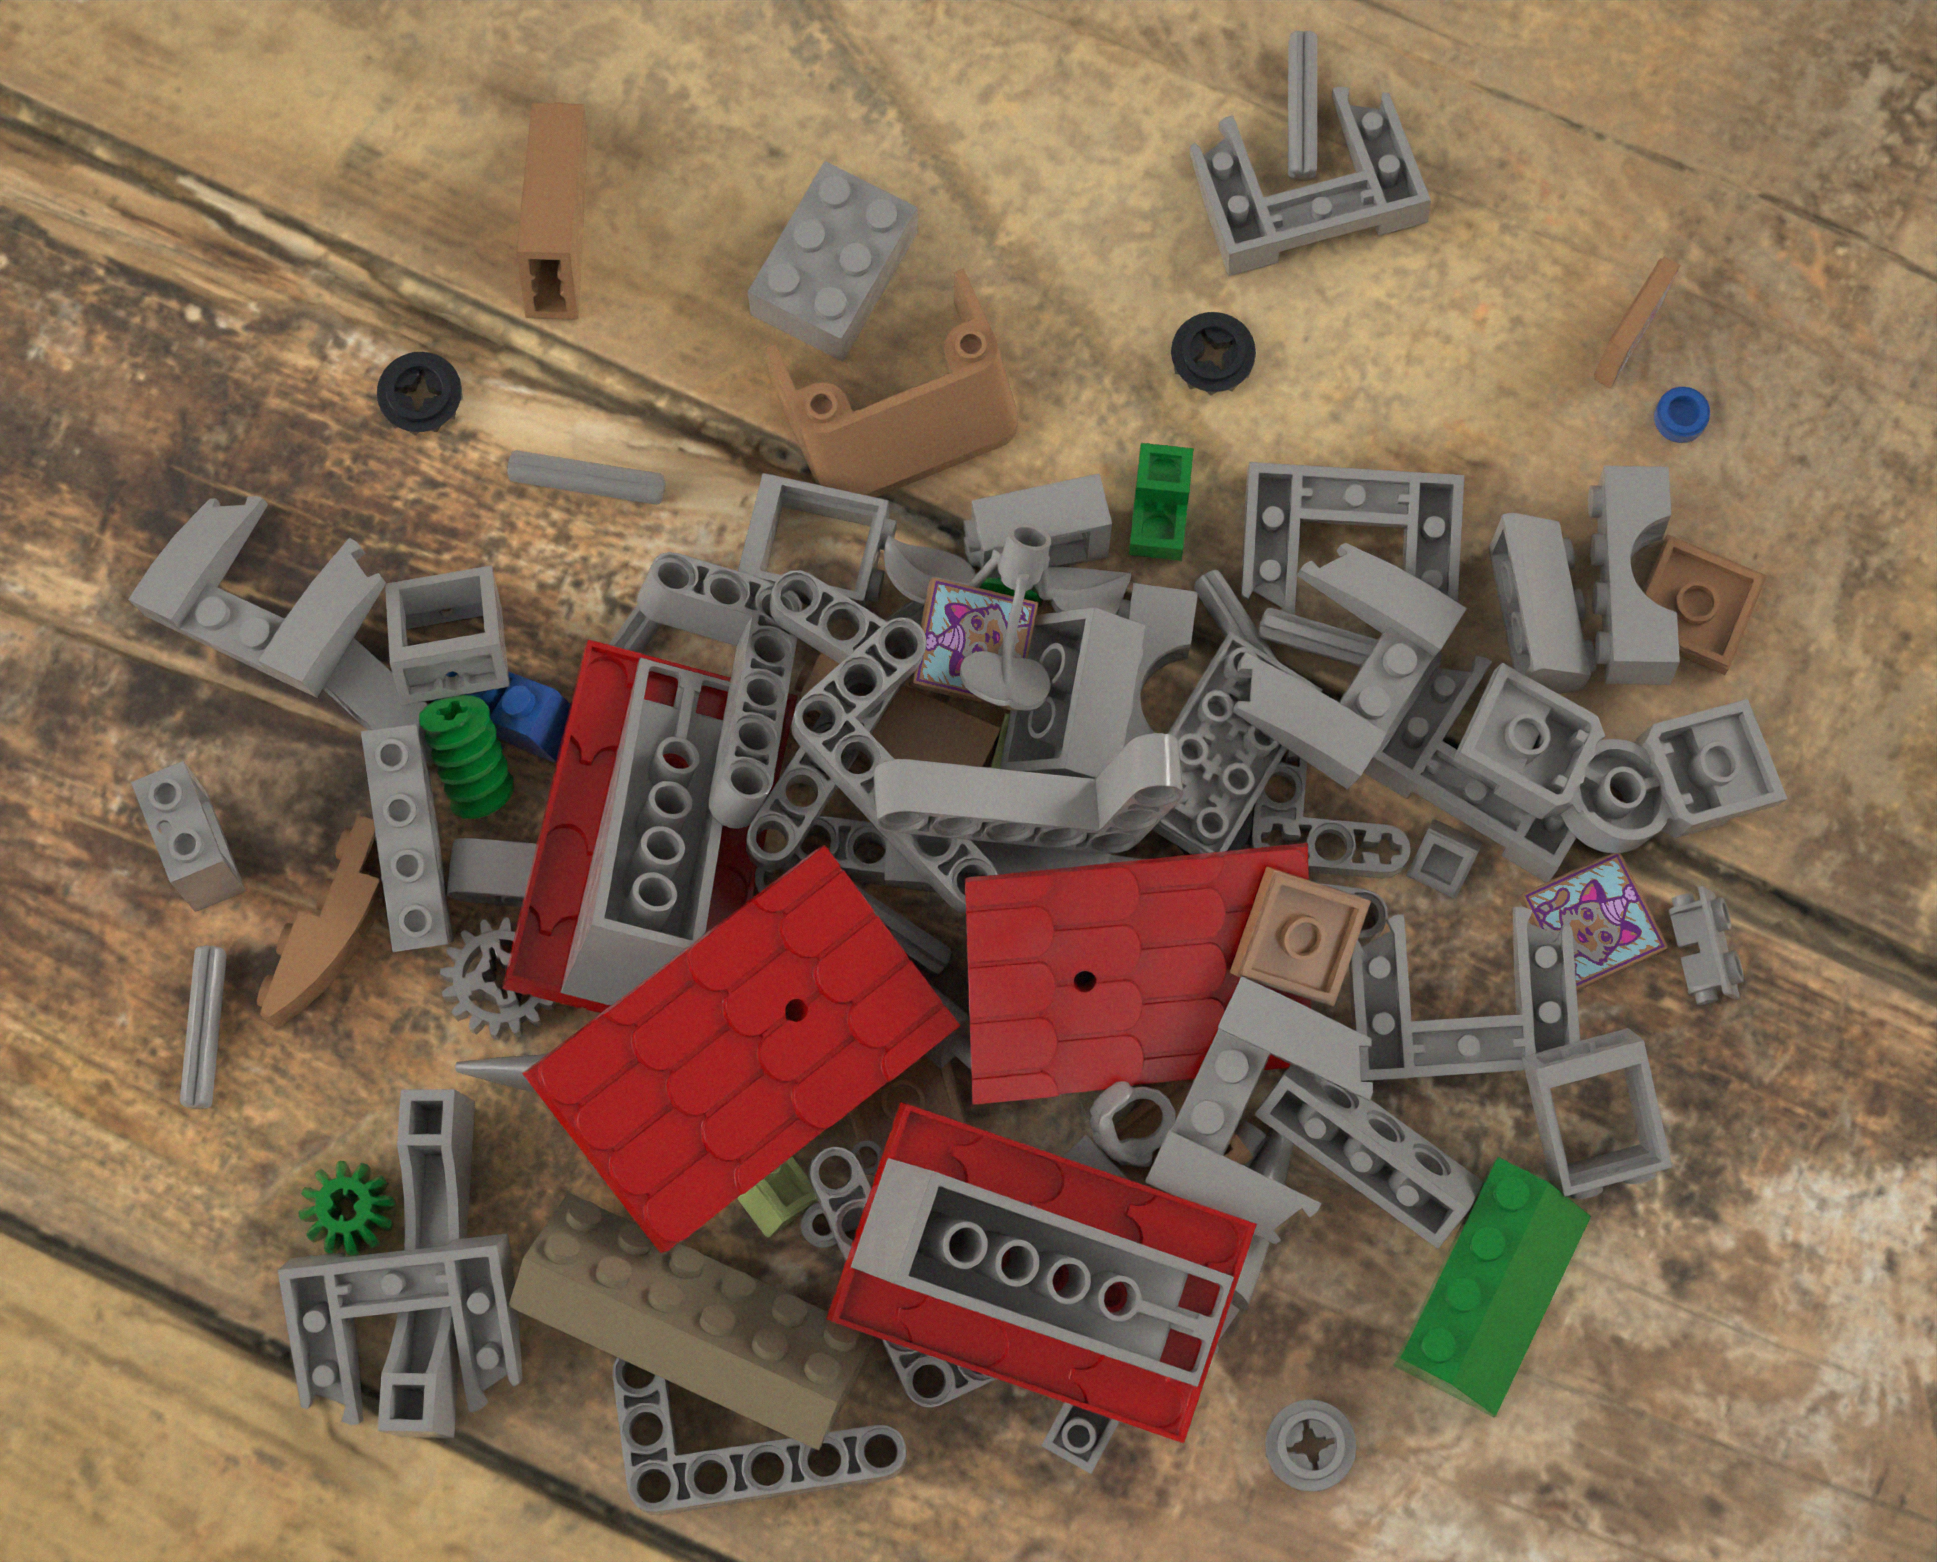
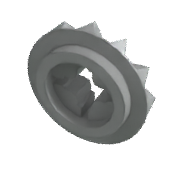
M1301 1400L1286 1406L1274 1417L1266 1432V1457L1277 1478L1295 1490L1320 1492L1339 1483L1347 1475L1355 1460L1356 1438L1349 1420L1336 1407L1323 1401ZM1303 1422H1307L1308 1430L1312 1431L1314 1439L1334 1440V1444H1329L1318 1452L1317 1470H1313L1312 1462H1309L1306 1454H1296V1451L1287 1452L1288 1448H1293L1294 1444L1303 1440L1302 1432L1305 1430Z

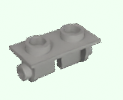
M1704 886L1698 887L1701 900L1695 901L1692 893L1673 897V908L1669 909V914L1678 947L1684 948L1699 944L1700 953L1681 957L1689 996H1695L1697 1005L1718 1001L1717 991L1721 990L1724 995L1734 1000L1740 999L1737 984L1744 982V974L1737 952L1735 950H1728L1724 931L1731 929V920L1724 899L1722 897L1716 899L1715 893Z

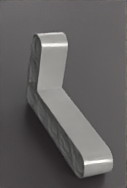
M667 552L660 554L654 559L637 595V604L641 612L655 622L737 646L711 785L709 809L719 823L729 828L739 829L747 827L757 815L773 785L797 637L781 628L774 621L770 613V600L774 582L679 553ZM793 590L781 596L780 599L787 609L802 611L801 601Z
M791 570L782 574L776 580L772 589L770 613L774 621L781 628L839 664L881 626L887 623L818 578L801 570ZM798 590L809 598L811 604L802 611H792L783 605L780 598L788 591ZM836 619H844L854 625L857 634L852 639L841 641L835 639L829 633L827 626ZM894 637L885 642V648L896 650L902 659H908L914 654L911 643L905 638ZM851 674L844 679V685L851 694L863 693L868 695L874 690L871 680L863 674ZM905 681L860 721L870 734L873 733ZM823 711L811 731L815 733L829 731L833 727L830 716ZM801 746L751 822L747 833V855L751 862L764 870H777L784 867L792 859L838 787ZM848 751L841 758L842 765L847 771L860 751ZM803 783L814 790L816 800L807 807H798L788 800L786 790L791 785ZM766 829H775L784 835L787 846L778 853H767L758 846L756 836Z
M895 618L881 626L802 697L796 705L791 725L792 734L802 749L948 905L957 912L966 914L965 895L957 887V876L966 872L976 873L978 876L998 875L994 865L976 845L967 839L943 837L947 843V852L941 856L933 857L925 854L919 847V835L885 831L877 825L874 770L879 764L895 759L860 721L916 671L922 661L927 645L926 635L919 624L911 619ZM894 637L905 638L911 643L914 654L908 659H896L887 652L885 642ZM851 674H863L871 680L874 690L866 696L853 695L846 689L844 679ZM812 710L824 711L832 719L833 727L825 733L812 732L803 723V716ZM848 751H861L869 758L871 768L864 774L850 773L842 765V755Z
M1163 733L1145 734L1132 739L1096 779L910 759L886 761L879 764L874 770L877 825L885 831L1099 853H1117L1132 849L1183 796L1179 743L1177 738Z
M831 1147L821 1150L814 1156L809 1165L808 1175L812 1188L846 1261L853 1240L849 1239L843 1232V1218L851 1209L865 1207L871 1187L855 1155L845 1148ZM830 1156H840L846 1160L850 1167L849 1180L838 1189L826 1187L819 1178V1167L823 1160ZM881 1339L902 1389L913 1402L920 1406L931 1408L942 1405L996 1380V1378L970 1371L967 1368ZM923 1365H936L943 1375V1383L939 1391L929 1396L916 1393L912 1384L913 1375L916 1370Z
M617 1357L613 1365V1382L627 1490L634 1504L641 1511L649 1515L661 1516L881 1482L895 1478L905 1466L907 1448L904 1439L896 1429L888 1425H872L829 1432L821 1447L835 1449L841 1456V1465L833 1475L828 1477H819L809 1468L810 1456L816 1449L793 1438L678 1455L669 1381L655 1375L652 1383L647 1387L634 1389L628 1386L625 1380L626 1371L631 1363ZM646 1416H654L660 1419L663 1425V1433L655 1444L641 1446L635 1443L633 1428L638 1420ZM878 1438L891 1440L898 1450L895 1461L885 1468H876L870 1465L865 1458V1450L868 1444ZM766 1455L776 1456L784 1463L782 1478L776 1484L770 1486L761 1485L753 1478V1467L756 1461ZM718 1464L724 1467L727 1472L725 1487L713 1495L700 1492L696 1484L699 1471L706 1465ZM652 1473L667 1475L671 1483L668 1496L658 1503H648L642 1499L640 1494V1485L643 1479Z

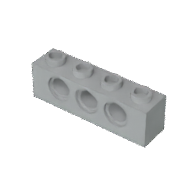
M410 724L361 731L392 952L449 944L454 941L448 897L446 896L447 890L424 730L420 724Z
M1291 1064L1270 1090L1255 1113V1116L1438 1249L1470 1210L1483 1184L1481 1179L1371 1099L1368 1101Z

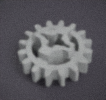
M504 917L500 930L494 931L487 920H483L480 923L481 935L474 937L466 930L460 933L466 945L462 950L448 947L446 952L455 965L454 967L441 968L440 975L443 980L451 982L453 985L443 990L442 995L446 1002L460 1001L451 1013L457 1021L471 1016L469 1029L472 1033L477 1035L485 1025H488L492 1038L499 1040L503 1028L510 1027L514 1035L519 1038L522 1037L523 1033L521 1023L529 1020L531 1024L539 1028L542 1022L537 1013L541 1007L547 1010H555L557 1005L553 1001L531 996L521 1006L520 1000L524 994L507 990L508 998L505 999L501 989H498L494 983L496 980L495 971H497L495 960L498 959L502 968L507 970L510 954L503 950L502 945H512L515 932L510 918ZM482 952L483 957L475 971L467 973L473 959ZM476 1000L478 1003L488 1000L498 1005L501 1013H491L482 1010L472 1001Z

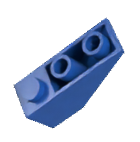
M508 671L509 687L464 694L476 696L484 700L489 707L490 719L496 727V736L521 750L556 763L571 704L558 691ZM448 672L446 674L448 677H455L457 675L456 672Z

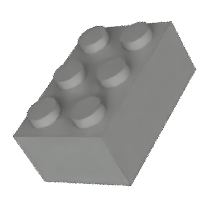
M824 161L748 290L751 315L843 362L918 233V207Z
M1096 607L1036 615L1028 659L1039 662L1046 669L1051 682L1050 692L1046 701L1037 709L1029 711L1011 710L1000 769L1096 779L1124 748L1128 721L1133 711V693L1138 666L1143 656L1142 644L1146 626Z

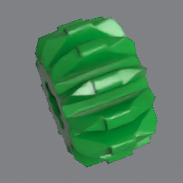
M338 1161L335 1167V1179H331L323 1169L315 1173L317 1180L323 1185L320 1191L311 1187L303 1188L302 1196L315 1203V1206L300 1210L299 1218L303 1222H315L309 1228L306 1236L313 1243L326 1237L324 1251L327 1254L337 1253L344 1241L347 1254L350 1257L358 1256L360 1251L359 1239L363 1238L372 1249H376L380 1242L372 1233L374 1228L378 1227L384 1231L392 1230L393 1222L387 1217L379 1215V1213L395 1208L396 1200L392 1196H379L386 1190L389 1183L382 1175L369 1181L371 1176L369 1165L360 1163L351 1177L348 1164L345 1161ZM345 1198L355 1203L353 1207L357 1213L349 1221L343 1215H340L342 1211L338 1205Z

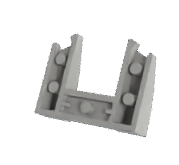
M1333 88L1332 98L1356 173L1275 195L1263 197L1233 115L1225 117L1219 122V131L1225 138L1205 155L1196 143L1190 146V156L1204 205L1228 276L1276 264L1279 261V252L1373 226H1375L1379 236L1428 222L1431 199L1389 93H1382L1380 109L1349 105L1350 88Z
M1249 462L1246 476L1241 597L1248 600L1253 591L1281 607V611L1295 615L1300 522L1404 528L1402 570L1458 602L1464 475Z
M250 496L247 497L245 505L220 506L216 498L209 499L174 535L149 567L128 600L145 617L318 698L384 588L385 580L379 573L370 577L365 575L356 561L366 553L355 540L349 538L311 582L287 617L284 619L218 588L268 506L267 502L261 497Z
M1344 543L1336 550L1340 558L1321 568L1311 560L1304 564L1297 573L1298 577L1382 633L1340 701H1335L1305 682L1245 653L1238 663L1237 673L1252 676L1250 701H1238L1234 706V713L1346 789H1349L1366 769L1387 736L1386 732L1432 659L1446 643L1467 608L1397 566Z
M1438 652L1387 730V736L1363 773L1408 799L1411 792H1414L1504 846L1505 850L1501 856L1547 883L1552 879L1577 837L1569 830L1561 814L1539 819L1494 794L1493 792L1497 786L1496 783L1453 760L1457 750L1443 741L1492 661L1486 657L1475 656L1471 672L1439 668L1441 652Z
M1513 907L1516 1014L1411 1021L1404 914L1393 915L1385 920L1391 931L1362 948L1357 940L1349 963L1351 1024L1353 1030L1371 1038L1372 1047H1359L1360 1081L1525 1070L1522 1060L1523 1056L1580 1041L1572 927L1563 925L1559 934L1556 935L1528 923L1532 910L1525 907Z
M1241 976L1218 1025L1217 1034L1145 1182L1171 1195L1256 1223L1254 1235L1276 1245L1281 1239L1274 1229L1301 1208L1309 1217H1312L1319 1211L1322 1203L1223 1155L1270 1055L1370 1101L1373 1095V1082H1360L1359 1047H1372L1371 1038Z
M508 1234L455 1239L447 1246L345 1257V1252L291 1258L278 1269L300 1405L305 1409H308L312 1405L315 1396L319 1395L345 1405L341 1422L357 1425L363 1421L359 1357L354 1317L451 1307L468 1412H477L488 1403L483 1391L506 1375H508V1380L513 1387L523 1380L518 1311L509 1307L515 1280Z

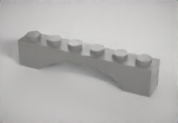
M455 1089L401 1090L397 1148L404 1193V1250L447 1246L455 1239L467 1238L475 1101ZM451 1307L398 1312L389 1354L381 1374L378 1431L397 1437L454 1438L459 1353Z

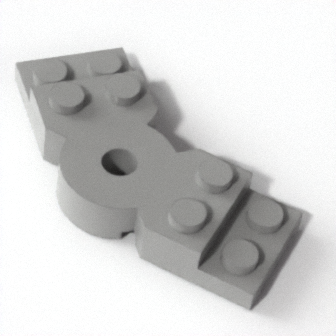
M1501 663L1494 670L1453 758L1458 763L1496 783L1497 786L1493 792L1494 794L1533 816L1545 819L1561 814L1569 830L1581 842L1593 849L1606 853H1624L1634 850L1660 830L1674 838H1679L1722 826L1732 818L1779 806L1787 800L1748 699L1655 723L1636 739L1635 743L1623 739L1602 740L1605 734L1597 715L1504 663ZM1610 786L1616 788L1621 793L1624 803L1612 795Z

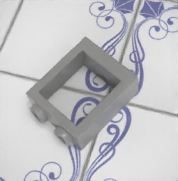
M763 473L738 571L774 583L781 576L766 571L783 507L870 526L855 590L830 587L866 609L869 600L878 602L885 575L884 570L877 569L881 550L884 551L888 536L895 538L897 520L889 519V501ZM793 590L798 595L801 603L811 604L809 598L803 592Z
M1100 473L972 500L971 519L963 521L966 536L963 538L967 562L970 563L972 568L979 567V570L992 557L994 547L1004 548L1008 531L1016 524L1034 525L1049 534L1051 545L1048 552L1050 557L1048 567H1065L1107 558L1112 522ZM998 566L988 578H1001Z
M492 565L385 584L389 657L400 705L509 687L502 607ZM452 608V609H451L450 611H448V612L442 611L443 609ZM483 616L485 633L407 646L406 629ZM448 672L457 673L455 677L446 676Z
M184 761L131 782L169 881L195 912L246 891L209 795Z
M1626 1028L1522 1057L1550 1183L1562 1192L1564 1197L1570 1196L1573 1199L1590 1198L1602 1193L1603 1186L1621 1181L1625 1184L1645 1183L1654 1179L1657 1176V1171L1672 1168L1645 1043L1632 1030ZM1623 1068L1640 1144L1567 1164L1550 1088Z

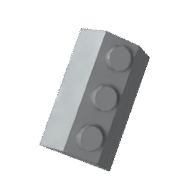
M1518 513L1503 514L1489 545V553L1512 667L1558 694L1581 691L1591 676L1590 672H1595L1596 656L1592 641L1590 639H1583L1580 621L1585 620V602L1581 589H1573L1569 570L1575 568V556L1571 539L1562 538L1559 521Z

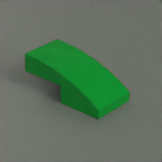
M1141 443L1128 555L1182 561L1194 448Z

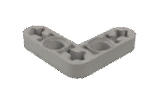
M1288 749L1286 763H1279L1270 778L1274 776L1288 778L1295 787V795L1285 803H1277L1269 799L1263 789L1253 806L1251 848L1270 847L1269 844L1261 843V839L1269 838L1271 830H1280L1283 840L1299 842L1300 831H1308L1309 835L1306 843H1308L1309 872L1380 879L1392 878L1399 874L1406 866L1411 852L1410 841L1399 828L1385 824L1303 817L1307 762ZM1298 762V768L1287 763ZM1325 833L1338 835L1345 843V854L1338 860L1333 861L1320 857L1315 850V841L1319 836ZM1355 836L1364 837L1360 848H1377L1380 840L1386 839L1390 841V849L1399 851V855L1392 856L1389 864L1380 863L1379 854L1362 852L1360 863H1353L1351 861L1356 848Z

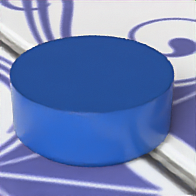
M1676 387L1668 390L1659 400L1654 412V421L1658 431L1666 439L1677 443H1687L1698 438L1703 433L1710 419L1708 401L1699 391L1690 387Z

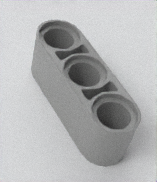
M355 638L352 639L323 688L326 693L367 730L419 724V713L428 705L424 701L400 705L393 673ZM426 743L428 764L430 768L434 764V761L431 757L432 748H430Z
M458 838L453 840L446 896L463 902L521 907L536 844L476 838Z

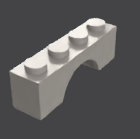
M1604 465L1598 485H1591L1588 494L1589 517L1597 518L1598 534L1593 533L1591 537L1590 560L1592 566H1600V582H1595L1593 587V613L1595 615H1602L1603 631H1597L1595 660L1597 664H1604L1605 684L1671 685L1680 663L1677 612L1666 609L1648 598L1636 583L1631 569V557L1644 546L1663 539L1671 517L1669 467Z
M1133 583L1131 600L1120 599L1118 616L1146 626L1142 644L1143 656L1138 666L1133 693V711L1128 721L1124 747L1136 737L1155 733L1147 723L1142 712L1140 694L1148 679L1159 669L1170 663L1188 659L1198 592Z

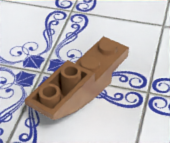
M357 815L353 828H345L342 832L336 849V859L340 860L333 880L327 878L324 881L318 895L316 908L321 911L320 916L298 910L294 923H286L283 927L276 953L281 955L274 976L268 974L264 978L257 997V1006L262 1007L259 1014L269 1025L280 1028L318 998L344 970L373 925L385 899L382 881L371 876L378 857L373 819Z

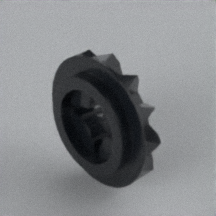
M1206 312L1191 317L1180 326L1172 341L1171 357L1175 374L1180 375L1187 383L1189 389L1197 388L1206 391L1212 396L1216 392L1226 390L1233 392L1241 382L1249 378L1255 362L1256 348L1250 331L1241 321L1225 313ZM1204 339L1215 350L1228 348V351L1222 354V370H1220L1219 366H1215L1211 360L1198 362V359L1204 355Z
M412 352L398 357L385 368L377 385V401L383 415L395 429L400 428L409 431L415 436L419 432L430 430L438 432L439 428L449 419H455L456 410L459 407L460 401L463 400L462 385L455 368L446 359L430 352ZM422 376H424L429 393L436 394L437 396L425 398L423 406H420L419 411H416L412 397L404 394L416 391L418 384L421 383Z

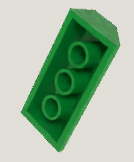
M1497 1157L1485 1174L1483 1184L1450 1246L1393 1366L1492 1417H1496L1591 1216L1567 1196L1564 1197L1563 1193L1549 1182Z

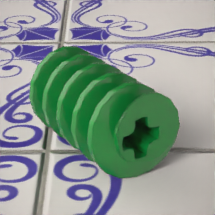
M458 695L441 698L427 705L419 713V724L423 730H426L425 741L432 748L431 757L434 763L438 765V777L445 783L443 791L446 797L451 800L450 809L453 814L463 819H477L500 809L509 801L514 792V779L508 771V762L502 754V745L496 736V727L490 719V710L487 704L476 696Z

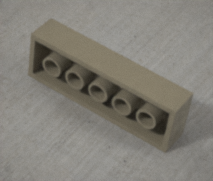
M567 1193L525 1254L509 1302V1307L817 1450L821 1448L853 1389L874 1337L826 1319L827 1311L761 1282L744 1272L709 1258L692 1248L678 1243L668 1252L660 1253L638 1224L570 1193Z

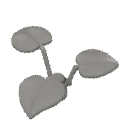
M1016 524L1012 526L1008 531L1004 548L994 547L992 557L977 575L966 560L939 549L905 544L890 536L887 537L884 548L885 568L894 586L908 598L923 604L926 601L929 581L933 577L979 588L998 566L1003 584L1015 590L1002 656L986 651L971 653L964 658L961 664L960 678L964 686L977 697L999 706L1009 705L1013 709L1022 711L1034 710L1040 707L1046 701L1051 687L1050 677L1042 664L1032 659L1012 658L1025 591L1031 589L1034 585L1035 589L1039 592V597L1043 600H1051L1052 607L1056 612L1096 607L1117 615L1120 608V599L1123 600L1131 579V573L1070 567H1048L1051 537L1043 529L1030 524Z

